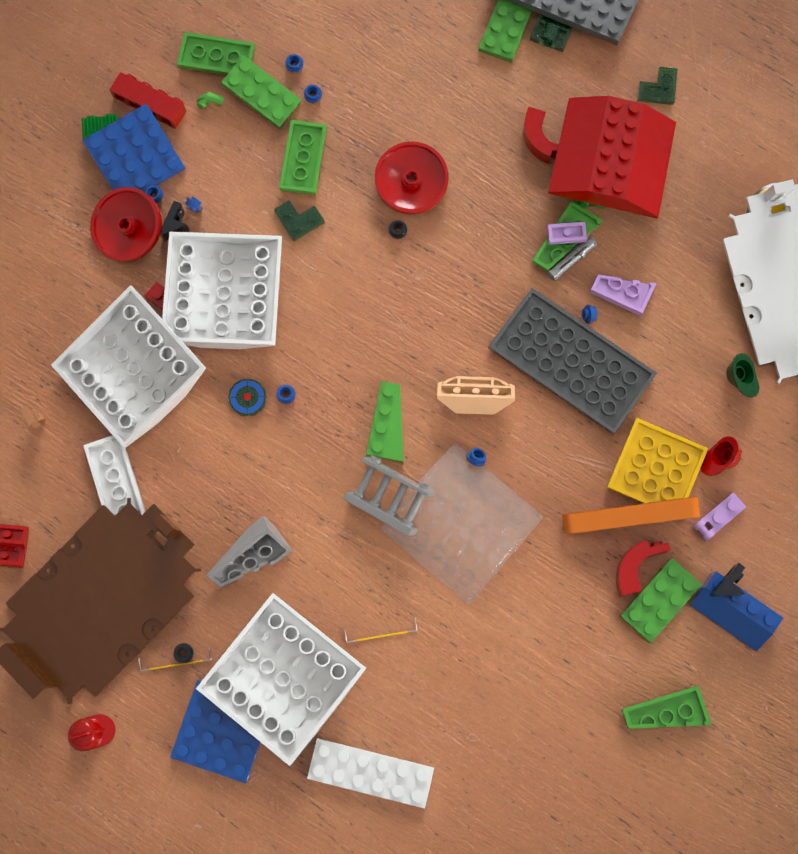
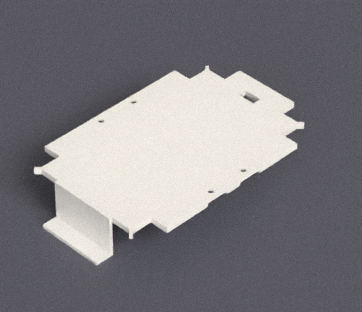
M793 179L773 184L764 193L746 197L750 213L738 216L730 214L728 217L733 220L737 235L722 239L758 366L774 362L778 374L776 382L778 384L784 378L798 376V184L794 185ZM784 204L785 211L771 213V207Z

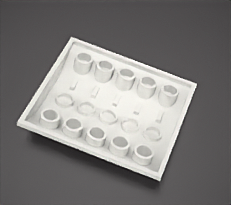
M169 232L163 321L187 346L217 349H248L275 346L282 236Z
M131 285L51 364L123 448L129 446L157 425L186 397L206 369L201 361Z
M272 593L196 689L291 766L342 702L366 667Z

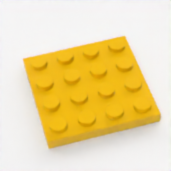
M636 418L607 485V489L639 503L687 498L690 495L708 448Z

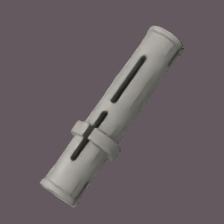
M589 236L586 242L575 246L569 255L547 272L550 278L556 281L558 277L570 269L580 259L583 260L586 254L597 246L596 241ZM570 260L568 264H566L562 269H560L565 263H567Z

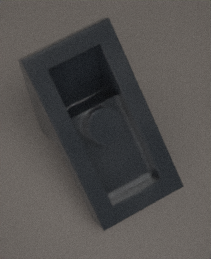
M173 201L161 228L160 236L164 241L169 240V232L190 231L186 224L179 222L183 219L184 209L181 203Z
M740 563L735 564L710 593V596L730 597L745 595L741 589L733 584L734 582L737 584L744 576L742 572L745 567Z

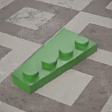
M571 201L557 224L585 222L586 234L588 236L603 220ZM547 237L532 263L548 272L579 243L549 245Z
M381 381L366 456H375L380 459L404 463L399 384Z
M699 686L621 709L627 729L712 725Z

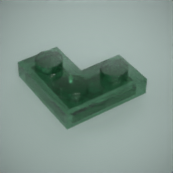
M659 67L657 83L640 81L637 101L674 105L678 68Z
M290 200L274 209L275 214L293 242L325 223L315 206L300 215Z

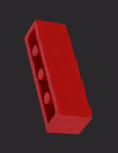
M120 72L109 89L113 98L134 109L147 104L156 120L174 129L177 128L186 113L182 100L177 97L172 98L161 89L156 90L152 88L147 82L138 81L131 74L126 75Z

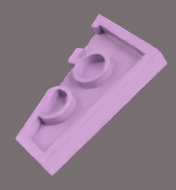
M598 274L590 293L641 316L657 283L650 282L646 284L640 283L638 280L626 281L618 277Z

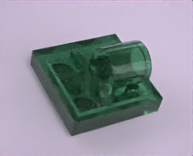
M539 14L531 33L530 41L563 52L573 27Z

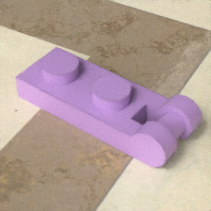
M733 492L692 527L703 535L702 538L706 542L743 511L746 506ZM706 523L712 527L710 530L704 526Z

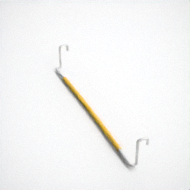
M414 618V620H415V626H416V630H414V631L398 632V633H392V634H386V635L368 637V638H363V639H357V640L348 641V642H347L346 631H345V629H344L345 638H346V643L354 642V641L368 640V639L379 638V637H385V636H391V635L404 634V633H408V632H415V631H417L416 618Z
M209 647V652H210V657H211V659H209V660H200V661H193V662H187V663L173 664V665L155 667V668H150V669H145V670H141L140 658H138V662H139V666H140V671L154 670V669H160V668H167V667H173V666H179V665L199 663V662H204V661H211V660H212L211 651H210V650H211V647Z

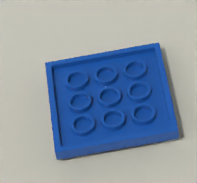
M147 104L82 140L112 190L131 187L145 193L149 186H157L185 170V166Z
M197 680L170 758L247 783L261 742L200 693L196 688L201 683V680Z

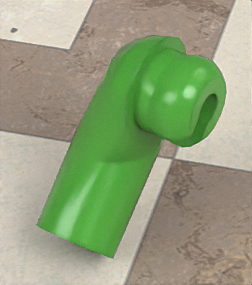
M207 92L197 98V106L200 109H205L207 104L211 102L222 105L224 97Z

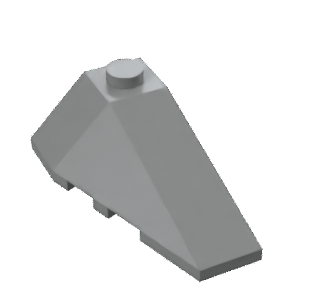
M262 516L247 528L210 570L207 576L219 587H222L242 578L243 574L250 571H259V567L269 563L271 565L277 563L290 553L292 549L278 529L266 517Z

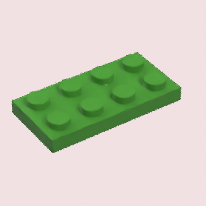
M498 0L478 51L512 63L532 10L507 0Z
M184 32L177 66L178 68L227 76L243 55L249 60H253L255 43Z
M244 55L221 82L223 87L278 129L282 127L301 103L300 98Z
M291 120L279 185L280 191L316 195L327 124Z
M671 558L620 617L647 642L651 643L702 584Z

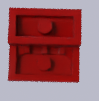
M0 524V566L23 568L29 527Z

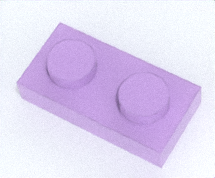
M585 222L547 225L549 245L587 241Z

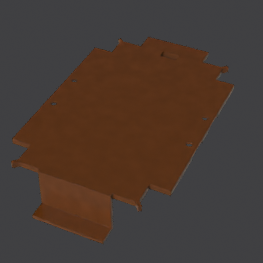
M127 498V504L116 515L105 505H102L75 535L6 602L16 616L4 628H0V631H5L15 643H4L0 647V665L33 699L43 689L56 686L67 696L68 704L72 703V697L83 686L97 697L194 597L183 584L195 572H201V569H195L183 556L195 544L155 504L143 515L131 504V498ZM157 531L168 540L164 546L153 536ZM152 626L155 627L154 631H151Z

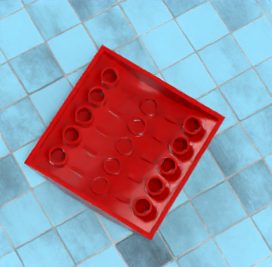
M613 96L569 98L548 194L658 219L676 122L644 103Z

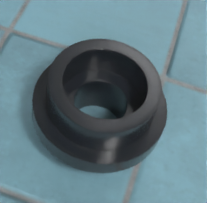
M393 221L389 226V234L393 238H403L407 233V226L403 221ZM400 228L401 232L397 233L395 229Z
M181 643L175 647L173 654L177 662L187 663L193 658L194 651L189 644ZM185 649L187 651V655L185 657H182L181 651Z

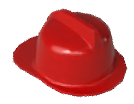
M731 436L721 438L707 451L701 465V471L707 476H715L725 469H731L738 465L742 450L739 448L737 440Z
M103 714L80 719L69 728V743L75 750L81 752L105 746L114 738L116 732L115 724L110 717Z

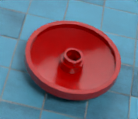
M413 141L399 143L389 148L377 163L375 169L377 193L381 200L396 212L408 215L425 213L437 206L447 191L449 180L447 165L443 157L427 144Z
M131 187L118 188L107 193L96 205L90 222L91 237L97 249L106 257L118 262H132L147 255L156 245L162 228L161 213L156 202L148 194Z

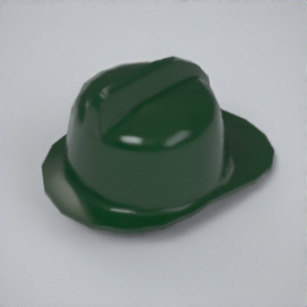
M737 354L733 358L732 363L727 367V379L746 397H756L760 387L753 361L746 354Z

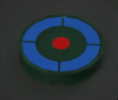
M239 380L229 391V404L234 412L240 416H254L261 412L266 405V391L261 383L256 380Z

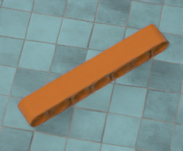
M687 497L562 514L565 534L695 518L700 517L698 497Z

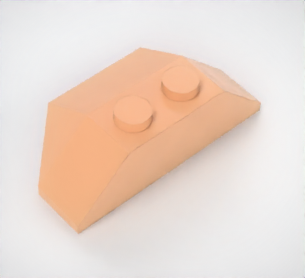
M456 376L438 383L437 399L455 413L494 415L515 401V386L494 377Z

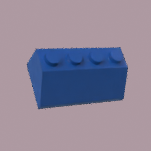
M717 571L711 573L690 606L757 652L773 635L783 617L743 589L741 590L745 595L711 597L710 593L724 578Z

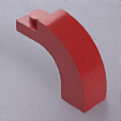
M528 107L523 126L525 143L536 158L549 164L550 158H556L559 144L549 141L543 134L542 125L546 112Z
M645 540L636 544L624 554L616 572V586L619 597L642 591L638 579L640 563L647 557L670 551L669 543L662 544V541L651 543V547H649L648 541Z

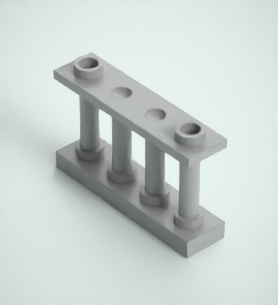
M375 456L363 457L361 461L369 466L361 483L354 492H346L343 499L408 536L415 535L418 527L413 525V519L424 496L433 497L435 493L430 490V486L421 482L418 484L383 465L381 459ZM375 469L385 475L374 498L368 500L365 498L364 492ZM391 478L401 482L390 507L384 509L381 507L380 501ZM410 487L417 491V494L406 517L402 519L397 516L396 511L407 488Z

